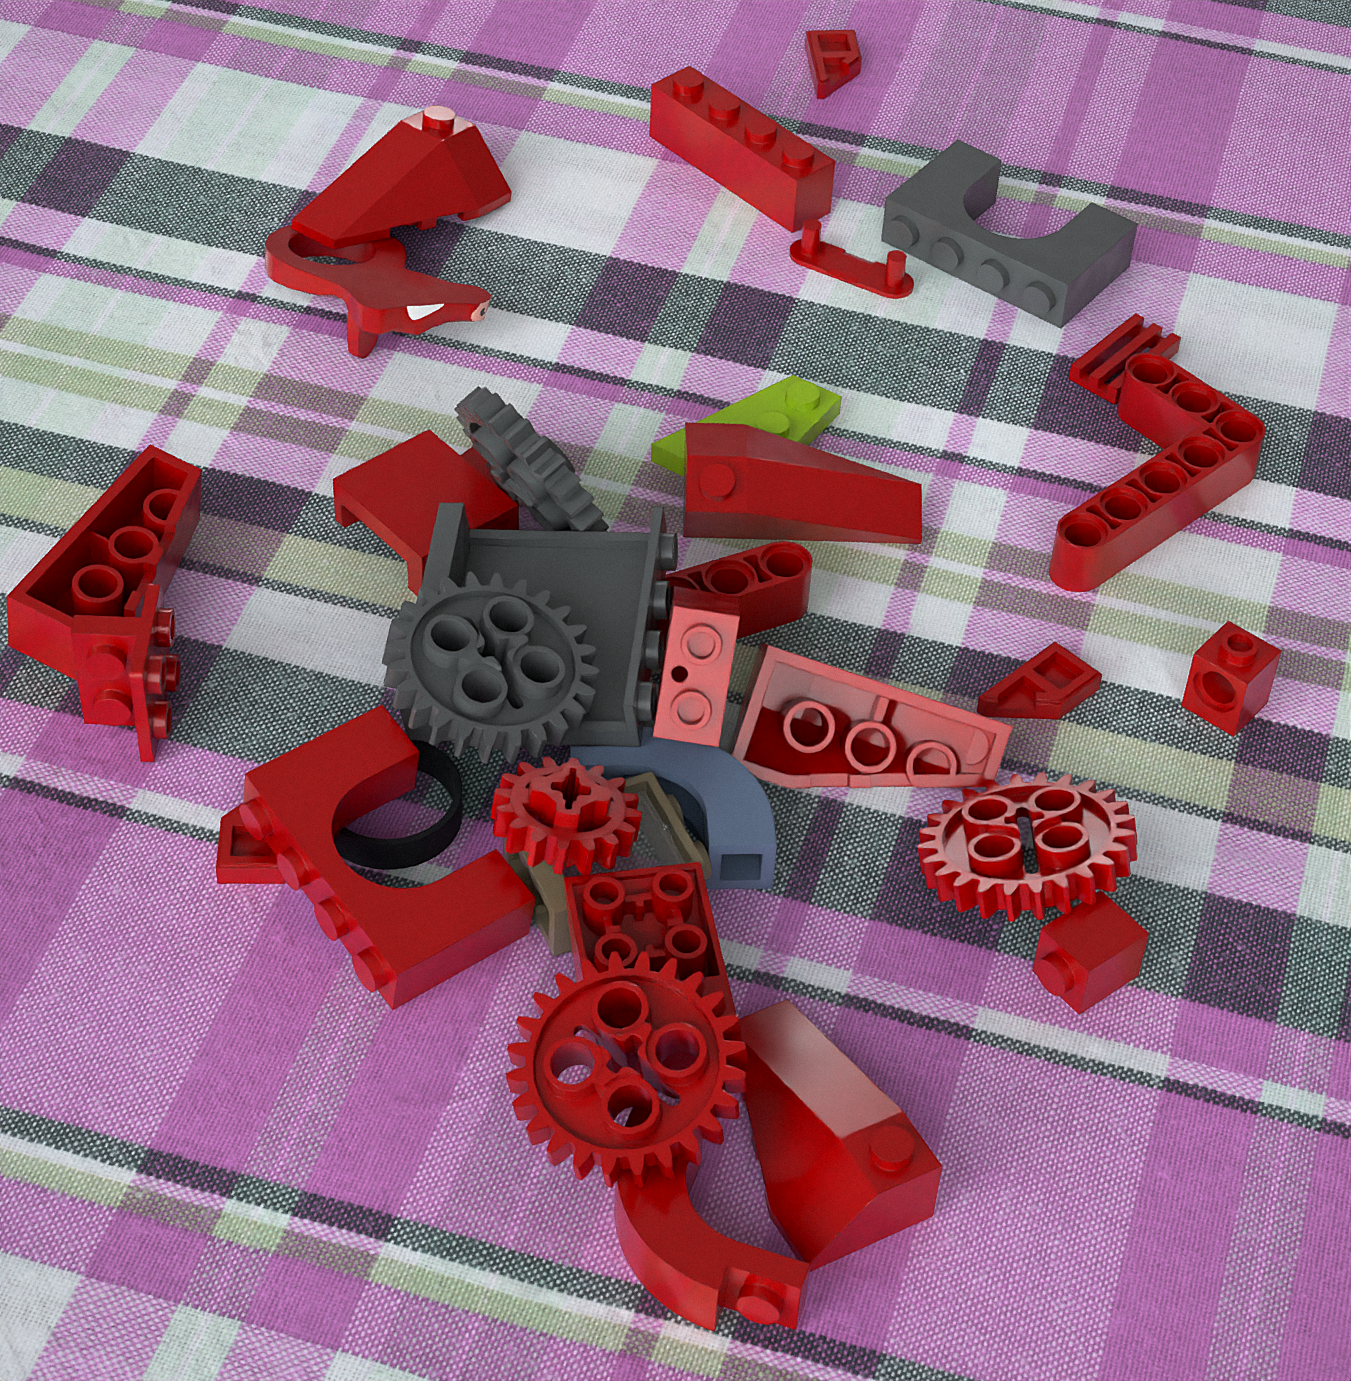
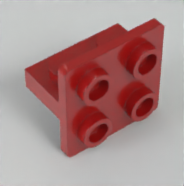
M149 583L147 584L141 617L74 615L70 632L84 724L136 726L141 762H155L159 739H169L172 705L171 701L167 700L168 692H178L181 677L180 655L170 654L169 647H173L175 639L174 608H164L162 585Z

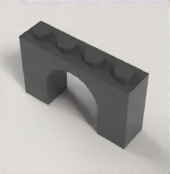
M956 140L886 197L881 241L1060 329L1130 267L1138 223L1093 202L1060 230L1043 237L1030 239L1011 238L992 233L979 226L974 221L996 203L1002 160L960 140Z

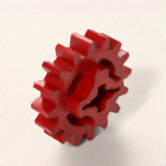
M548 756L543 757L541 768L536 769L523 761L518 764L517 775L504 773L501 776L500 788H495L490 817L494 819L492 833L494 837L507 838L505 851L509 854L521 851L529 853L527 865L530 867H535L544 860L547 861L546 864L552 865L554 874L561 875L565 867L570 868V865H575L583 876L590 875L592 863L597 862L602 867L610 870L615 868L617 856L628 858L631 855L633 842H636L642 818V812L637 810L639 797L634 793H624L626 780L622 777L610 780L603 778L604 766L599 764L587 771L585 766L580 765L578 758L571 757L567 763L557 766L555 761Z

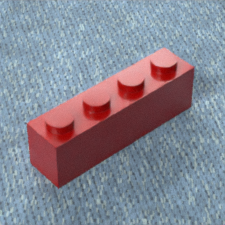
M690 65L651 84L649 130L651 138L791 233L802 229L805 220H818L830 213L835 160Z

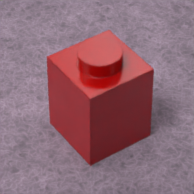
M1101 890L1096 893L1097 903L1091 905L1081 902L1072 908V913L1067 915L1064 913L1041 928L1032 969L1049 993L1054 996H1060L1079 1015L1138 977L1149 932Z

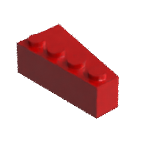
M150 444L7 595L8 646L78 681L70 635L74 615L141 617L148 583L161 584L164 598L200 520L202 469Z

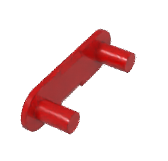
M817 219L805 220L802 227V238L796 240L790 246L789 255L796 264L890 299H901L913 292L914 280L905 272L907 256L903 251H890L887 255L886 265L877 261L874 263L847 253L845 249L821 241L822 224Z

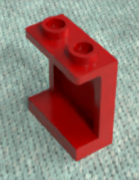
M430 429L333 478L335 520L344 528L362 521L407 562L408 589L416 596H418L423 581L439 502L464 503L470 529L519 530V505Z

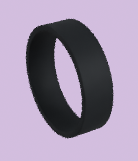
M411 740L420 751L417 770L432 776L447 789L453 799L449 810L430 828L403 838H372L357 834L343 827L334 841L339 855L352 863L367 868L396 870L422 864L442 853L456 838L463 818L462 781L453 761L437 747L422 740Z

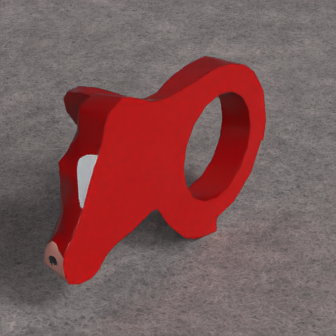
M288 225L270 233L265 242V270L271 280L290 289L307 294L344 300L348 309V351L353 356L362 359L370 355L376 345L379 334L396 331L410 335H420L433 327L447 322H475L484 320L492 298L490 293L478 286L448 282L430 275L408 270L404 267L407 259L405 246L391 235L386 239L333 250L291 229V225ZM330 256L358 263L352 265H331L313 262L304 258Z

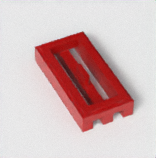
M1135 313L1071 364L1069 380L1115 405L1119 401L1126 361L1131 356L1141 353L1147 347L1151 348L1150 353L1160 354L1171 359L1178 353L1181 337L1174 333L1169 334L1166 338L1162 337L1163 327L1153 323L1148 328L1143 327L1144 317ZM1115 373L1120 374L1108 385L1104 383Z

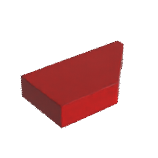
M853 29L806 31L805 50L816 98L825 99L861 73L862 57L856 33Z
M1054 641L980 695L976 712L985 717L1059 720L1099 690L1102 674Z
M240 805L222 816L216 861L217 884H285V880L277 865L276 854L264 839L257 841L248 832L241 818Z

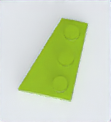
M791 375L695 423L746 424L809 446L840 414L842 396L800 377ZM685 428L651 444V462L683 477Z

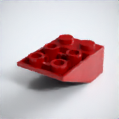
M700 861L564 877L563 885L576 983L583 979L581 960L587 958L595 966L598 973L608 971L610 954L617 951L622 959L624 969H634L640 953L647 951L652 971L660 972L667 961L675 958L678 961L680 982H683L697 971L703 973L705 981L703 997L721 990L725 994L726 1010L722 1016L737 1015ZM620 1011L609 1017L605 1024L612 1028H625L636 1022L639 1015L631 1011ZM583 1030L584 1038L596 1045L599 1044L597 1038ZM741 1034L734 1041H740ZM676 1052L664 1059L662 1065L670 1070H683L694 1064L697 1057L688 1052ZM612 1057L615 1073H618L623 1067L615 1062ZM637 1062L632 1069L642 1075L640 1063Z

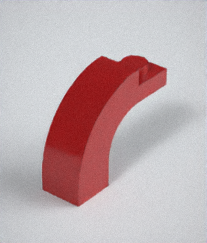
M632 1107L624 1126L634 1127L642 1124L648 1119L651 1112L642 1107ZM702 1138L698 1140L700 1152L702 1148ZM682 1154L673 1158L675 1178L672 1180H668L656 1164L647 1167L645 1185L638 1188L633 1179L631 1169L620 1170L614 1186V1223L616 1235L627 1264L636 1278L653 1297L678 1316L715 1332L724 1307L737 1311L748 1320L758 1324L770 1325L775 1323L796 1330L805 1306L810 1270L809 1263L735 1241L707 1225L697 1214L688 1197L700 1164L698 1166L693 1164Z

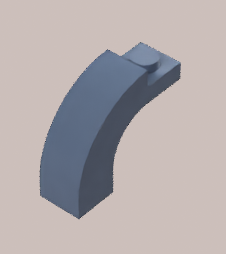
M643 727L640 747H570V758H578L580 765L585 766L587 771L598 764L604 766L603 778L606 780L619 777L627 779L647 772H653L665 795L673 794L676 797L683 813L684 825L702 842L707 850L712 868L711 878L705 881L707 889H773L777 850L773 811L760 783L732 755L719 747L653 737V727Z

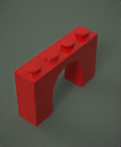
M380 705L245 773L244 802L240 805V814L251 836L257 841L264 839L276 854L278 868L286 883L293 890L301 888L312 902L316 919L325 935L332 941L339 939L351 954L354 970L364 987L370 992L378 990L390 1008L394 1010L528 935L536 898L497 849L433 883L413 888H394L371 882L354 872L344 862L334 843L339 835V831L361 816L415 789L420 751L386 708Z

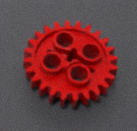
M1039 772L1033 782H1024L1019 774H1012L1010 784L1000 786L994 780L988 779L986 780V791L981 793L968 788L962 789L963 802L944 800L942 801L943 813L928 814V828L919 830L920 844L917 845L921 874L925 875L927 889H937L940 902L955 899L957 911L961 913L979 905L982 919L989 918L997 910H1006L1009 922H1014L1022 911L1031 910L1037 920H1043L1046 908L1054 906L1066 915L1072 913L1071 901L1076 899L1093 905L1097 903L1095 889L1109 892L1116 891V877H1129L1131 875L1130 862L1137 861L1138 859L1135 816L1129 815L1127 801H1116L1115 790L1112 788L1097 792L1095 780L1090 779L1078 786H1073L1072 774H1065L1056 782H1048L1045 772ZM1019 817H1027L1030 821L1035 860L1038 867V872L1034 874H1029L1025 871L1020 831L1017 824Z
M614 951L610 954L608 971L598 973L595 966L587 958L581 960L582 980L574 983L566 975L558 972L554 975L559 995L555 999L539 992H535L532 995L540 1018L518 1016L516 1020L520 1036L527 1041L511 1043L507 1047L511 1063L519 1067L506 1073L510 1092L521 1094L512 1101L517 1120H531L525 1129L532 1146L550 1140L546 1151L549 1161L553 1166L560 1164L573 1154V1169L578 1180L582 1181L593 1167L598 1165L602 1167L606 1187L612 1188L618 1179L620 1170L631 1169L633 1179L637 1187L640 1188L645 1185L647 1167L656 1164L662 1174L668 1180H672L675 1178L674 1157L682 1154L688 1161L698 1166L702 1163L698 1145L700 1138L719 1145L724 1142L723 1128L716 1117L736 1120L739 1118V1104L731 1094L745 1092L748 1087L746 1072L736 1068L748 1062L746 1043L734 1041L741 1034L739 1018L737 1015L722 1016L726 1010L725 994L721 990L703 997L705 981L704 975L700 971L680 982L678 961L675 958L667 961L660 972H655L651 969L648 952L642 951L637 958L634 969H624L621 957L617 951ZM620 1011H631L639 1015L636 1022L625 1028H612L605 1024L609 1017ZM585 1030L597 1038L599 1044L596 1045L582 1036L575 1035L577 1032ZM676 1052H688L697 1057L694 1064L683 1070H670L662 1065L664 1059ZM612 1057L615 1062L623 1067L618 1073H615ZM637 1062L640 1063L642 1075L632 1069ZM574 1065H585L593 1069L588 1078L576 1084H566L558 1080L560 1074L565 1069ZM656 1089L668 1097L680 1099V1102L675 1106L668 1105L658 1097ZM630 1107H642L651 1112L647 1120L634 1127L622 1126L615 1122L617 1115Z

